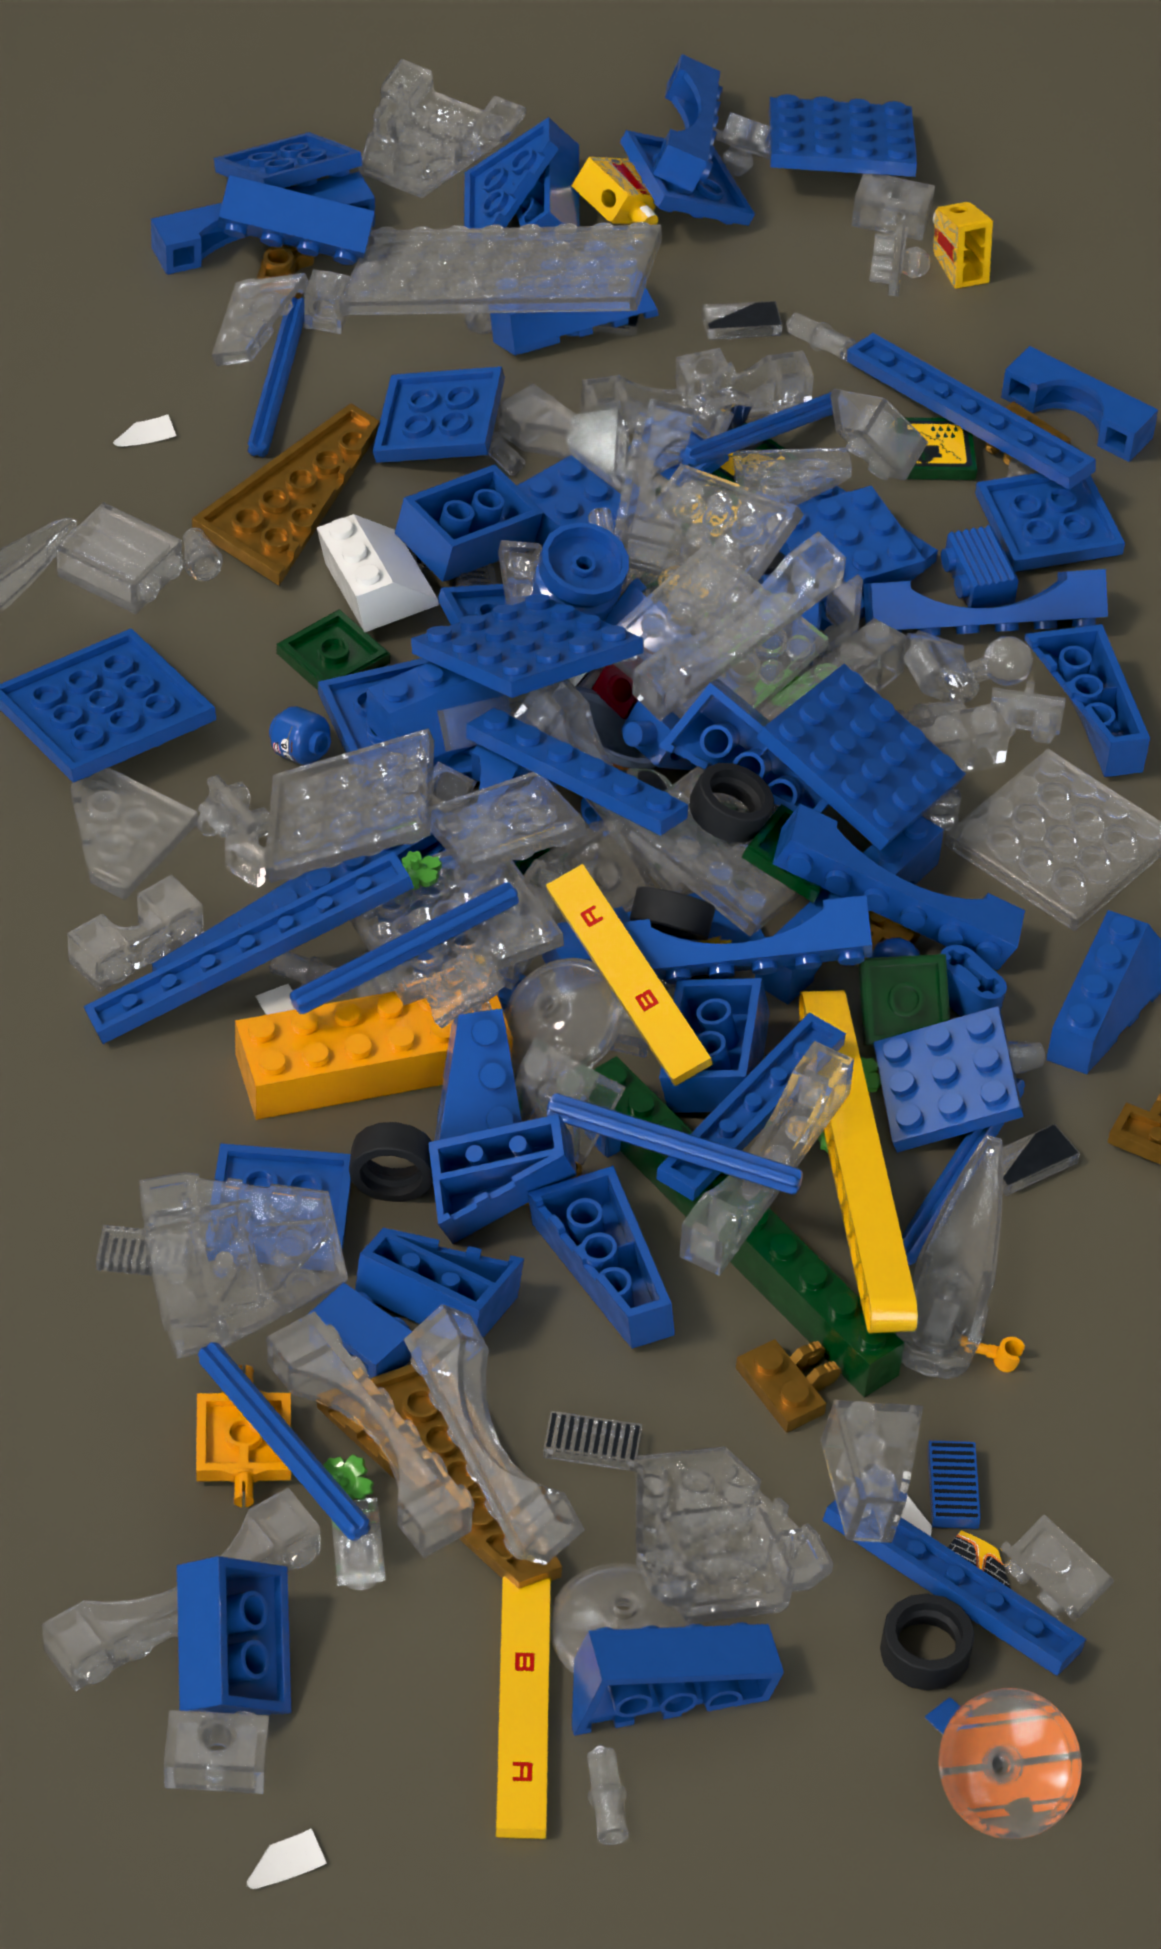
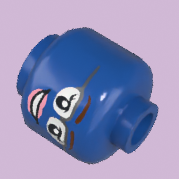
M299 706L288 707L277 714L270 724L269 738L271 739V746L274 752L283 758L301 765H312L320 760L330 748V726L326 718Z

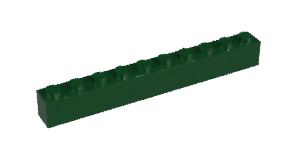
M617 1056L582 1075L580 1100L595 1105L603 1104L608 1109L684 1133L691 1134L693 1132ZM621 1141L620 1151L810 1343L813 1341L820 1342L826 1352L823 1357L828 1362H836L842 1373L840 1374L864 1398L899 1376L905 1343L894 1332L869 1334L860 1298L740 1178L720 1173L692 1201L656 1179L658 1167L669 1156Z

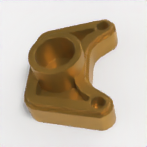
M270 246L264 253L257 274V288L262 292L286 299L293 296L297 299L302 298L303 285L295 279L298 270L314 264V256L304 255L297 251V247Z

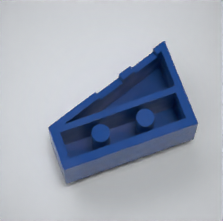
M502 1008L460 1014L452 1022L434 1141L522 1122Z
M559 1114L428 1142L438 1225L452 1244L528 1203V1192L571 1179L577 1175L572 1134Z
M382 1228L360 1253L355 1291L363 1292L375 1303L474 1350L518 1298L524 1258L510 1255L508 1262L481 1256L482 1249L468 1246L467 1251L462 1252L439 1247L438 1239Z

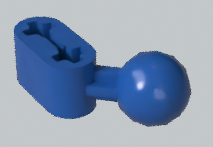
M897 937L878 943L872 951V957L869 958L920 955V952L911 942ZM962 945L945 947L941 954H946L949 1007L960 1017L999 1006L1001 1011L1007 991L1005 980L968 947Z

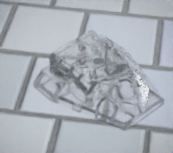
M401 59L382 84V98L379 108H375L373 115L374 126L372 132L368 133L362 154L363 166L359 167V172L424 198L508 139L527 114L526 107L498 96H494L484 110L435 92L431 70Z
M189 1172L139 1181L140 1202L145 1223L143 1229L145 1246L164 1330L168 1331L170 1344L177 1359L198 1355L199 1350L202 1347H207L211 1342L219 1343L225 1349L289 1312L336 1288L343 1282H347L348 1274L329 1191L271 1184L270 1187L242 1184L243 1180L228 1178L227 1182L199 1178V1174Z
M725 1446L641 1455L636 1458L635 1562L650 1594L667 1607L674 1606L690 1624L780 1613L789 1606L793 1591L810 1590L832 1573L834 1565L817 1531L808 1523L799 1528L787 1516L789 1505L780 1497L774 1499V1503L760 1491L761 1479Z

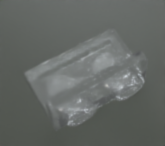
M1045 1514L1013 1546L1005 1541L999 1547L1008 1559L1003 1565L1004 1568L1023 1586L1030 1580L1041 1590L1036 1598L1055 1617H1058L1063 1611L1075 1622L1114 1583L1112 1577Z

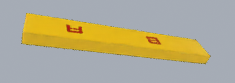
M581 864L546 884L549 895L673 1085L677 1086L713 1065L710 1055L585 866Z
M506 1577L502 1579L496 1838L546 1839L551 1578L543 1579L519 1589Z

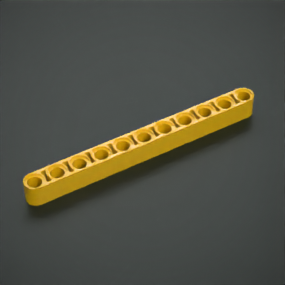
M844 990L801 991L799 995L800 1021L810 1012L846 1033L844 1045L812 1077L867 1331L869 1334L916 1331L918 1320L916 1295L846 993Z

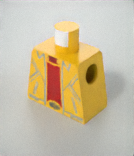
M589 157L572 187L609 222L613 224H635L641 232L652 230L658 223V216L653 212L656 205L630 160L605 157Z
M971 202L938 207L933 215V222L935 224L933 250L953 287L958 289L989 283L993 230L992 219Z

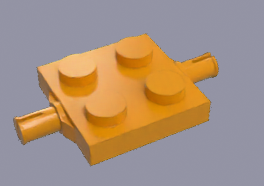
M245 1365V1374L253 1383L254 1369L249 1365ZM260 1391L291 1427V1393H267ZM224 1392L197 1393L196 1481L234 1482L233 1502L238 1507H242L243 1491L245 1492V1507L253 1505V1482L291 1481V1471Z

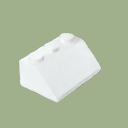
M355 514L317 527L325 564L364 632L439 605L438 598L406 544L395 534L394 529Z

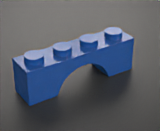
M1031 346L1005 369L1001 398L1011 403L1013 401L1032 414L1051 408L1068 409L1082 414L1095 425L1098 431L1097 446L1128 462L1153 439L1158 409Z

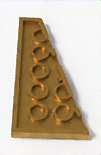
M350 403L192 518V530L280 586L375 440L380 421Z
M446 1353L317 1396V1408L502 1579L506 1577L519 1589L546 1578H551V1581L562 1577L560 1561Z

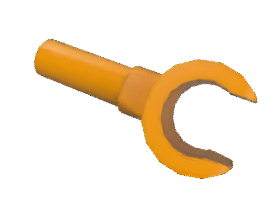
M1016 1337L1004 1338L999 1346L960 1338L958 1349L994 1359L995 1366L1000 1371L1011 1372L1017 1368L1020 1362L1019 1356L1022 1355L1025 1344Z

